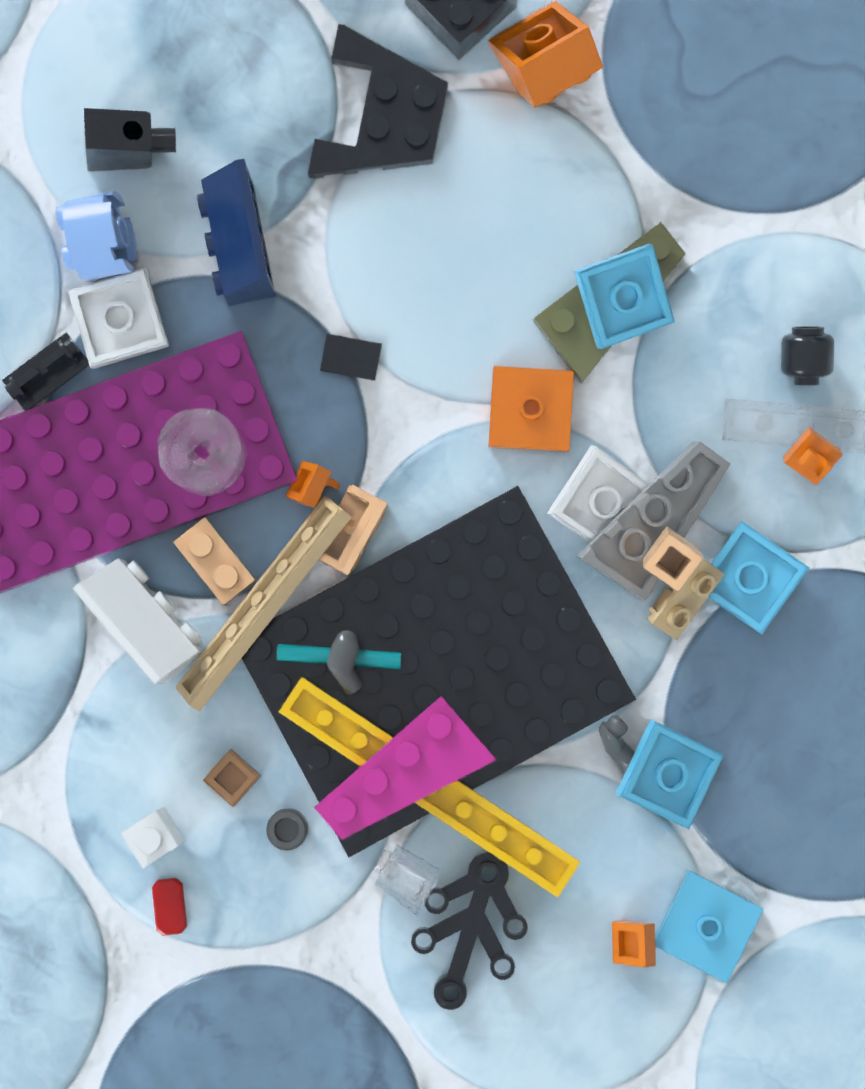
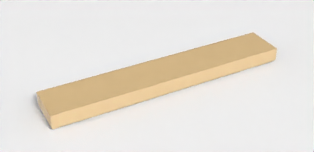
M327 496L322 498L176 685L177 691L189 706L199 712L202 710L352 518L351 515Z

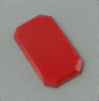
M177 878L157 880L152 886L156 931L162 936L182 934L187 927L183 883Z

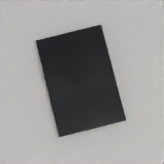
M327 334L320 371L375 381L382 344Z

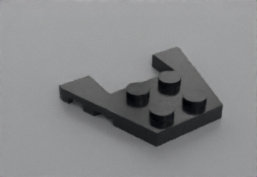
M338 24L331 57L332 64L371 71L356 146L315 139L308 169L309 178H324V175L343 173L344 175L357 174L362 170L378 168L388 170L433 164L448 82L351 28Z

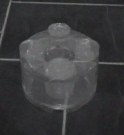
M206 408L183 410L172 416L161 429L158 439L160 467L164 474L183 490L201 496L218 494L231 487L243 471L247 453L242 436L230 420L218 411ZM199 444L204 448L208 446L207 450L210 455L205 460L201 457L197 458L198 455L194 451Z

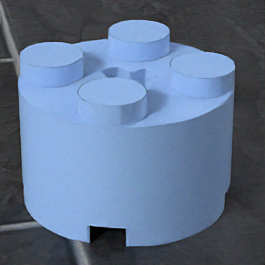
M117 191L68 200L64 205L56 207L57 222L60 229L64 230L67 245L62 246L64 264L68 270L76 269L79 277L84 281L135 271V267L129 263L137 261L134 231L130 217L123 218L120 214L118 207L125 206V203Z

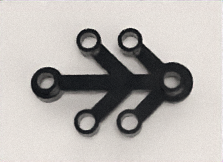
M490 852L481 853L474 857L469 864L467 875L442 888H431L424 896L425 908L430 913L440 914L447 909L449 901L474 890L469 907L429 928L420 927L412 934L411 944L413 949L420 954H427L435 948L437 942L461 930L448 973L439 977L434 985L435 1001L440 1007L447 1010L459 1008L466 1000L467 989L463 979L477 935L490 959L492 975L499 980H506L514 974V960L509 954L504 952L485 914L490 896L504 919L502 927L504 934L508 938L519 940L526 935L528 930L526 919L517 913L504 887L509 877L508 866ZM486 866H491L496 870V876L491 881H485L480 876L481 870ZM434 893H439L444 897L445 901L439 908L432 907L428 902L429 897ZM518 919L523 923V928L519 933L514 934L508 931L507 924L510 920ZM426 933L431 937L432 942L428 947L423 948L417 945L416 937L419 934ZM505 959L509 961L510 968L506 973H499L495 970L494 966L498 960ZM453 986L458 990V996L454 1000H447L443 997L442 992L446 987Z

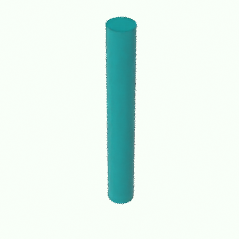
M278 644L277 660L327 664L331 648ZM359 650L354 666L400 669L401 653Z

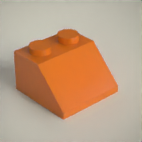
M556 1L488 39L492 51L516 90L534 108L552 102L561 92L573 85L586 82L592 74L604 68L589 26Z

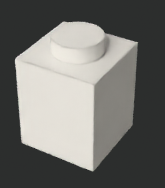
M164 807L154 811L121 833L142 868H145L185 842Z

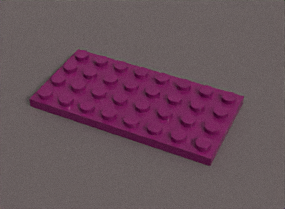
M242 331L0 420V594L284 488L297 481L295 471Z

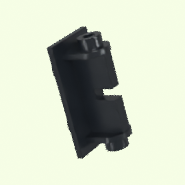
M66 332L2 381L6 385L5 389L14 400L16 399L24 411L36 406L87 368L89 362Z

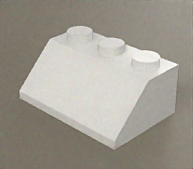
M118 558L72 588L154 684H168L203 652L198 645L202 641L201 636L188 622L181 626L171 614L176 610L175 606L161 591L155 595L145 584L150 578L134 560L128 564L125 560Z

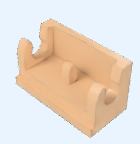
M349 485L339 504L352 518L319 559V561L349 577L352 575L389 508L387 502L355 485Z

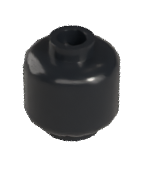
M792 327V333L782 338L781 371L786 376L795 377V385H819V377L828 376L833 372L834 339L831 335L824 333V327Z

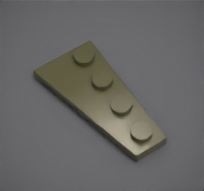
M660 222L619 254L646 244H652L664 282L684 257L685 252L662 222ZM578 285L533 319V322L571 371H574V375L581 384L612 347L609 346L604 349L596 347Z

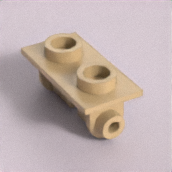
M702 559L678 592L675 589L672 592L665 588L654 605L648 609L651 613L647 620L658 629L678 640L725 574Z

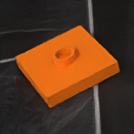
M493 366L488 448L568 453L570 449L574 371Z

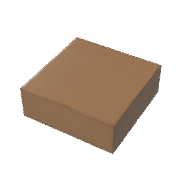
M230 749L203 781L227 803L235 807L262 775L234 750Z

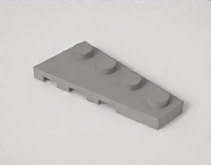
M693 441L576 557L637 598L646 601L659 578L644 568V556L666 527H669L683 538L686 537L731 463L703 443Z

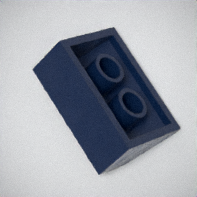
M238 159L201 179L203 193L197 194L201 217L209 218L211 232L204 233L209 257L216 256L219 271L212 272L217 296L224 295L229 306L276 297L253 181L245 159Z

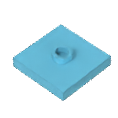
M646 244L574 271L598 349H604L675 322L652 244Z
M741 521L711 563V565L725 575L708 598L762 635L809 570V567Z
M650 719L615 794L690 829L724 755Z
M687 870L655 935V947L728 983L764 909Z

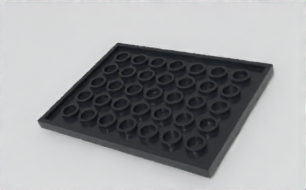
M519 486L510 489L273 618L242 657L246 668L319 803L360 766L279 713V710L301 677L392 737H395L442 696L496 758V761L459 779L460 782L472 790L636 700ZM345 630L352 631L357 635L359 650L401 653L400 669L354 666V670L363 684L353 694H346L328 669L327 664L277 660L278 644L331 648L337 634ZM412 803L342 840L338 835L337 837L349 858L426 816L430 812L416 803Z

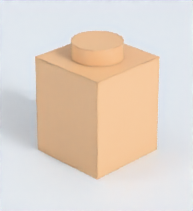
M666 527L644 556L643 566L678 592L702 561L703 556L700 549L669 527Z

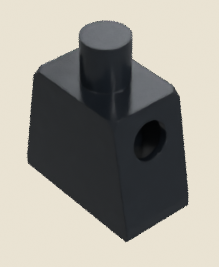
M84 108L87 171L146 169L152 167V153L176 152L175 128H151L150 112Z

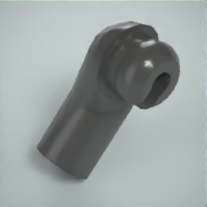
M348 630L337 634L328 655L327 665L346 694H353L362 687L363 682L354 670V664L359 651L358 638L354 632Z
M613 715L607 722L603 721L601 723L599 734L606 752L626 772L635 752L621 738L627 732L628 726L619 716Z

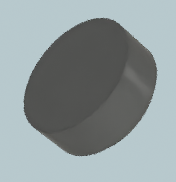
M284 808L278 810L270 817L267 823V837L274 847L286 851L293 850L299 847L307 837V820L296 809Z

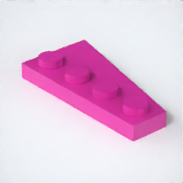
M441 696L314 808L342 840L496 761V758Z

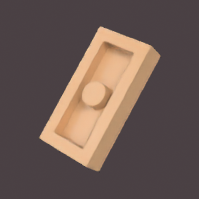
M206 517L173 542L223 606H226L256 582V579Z

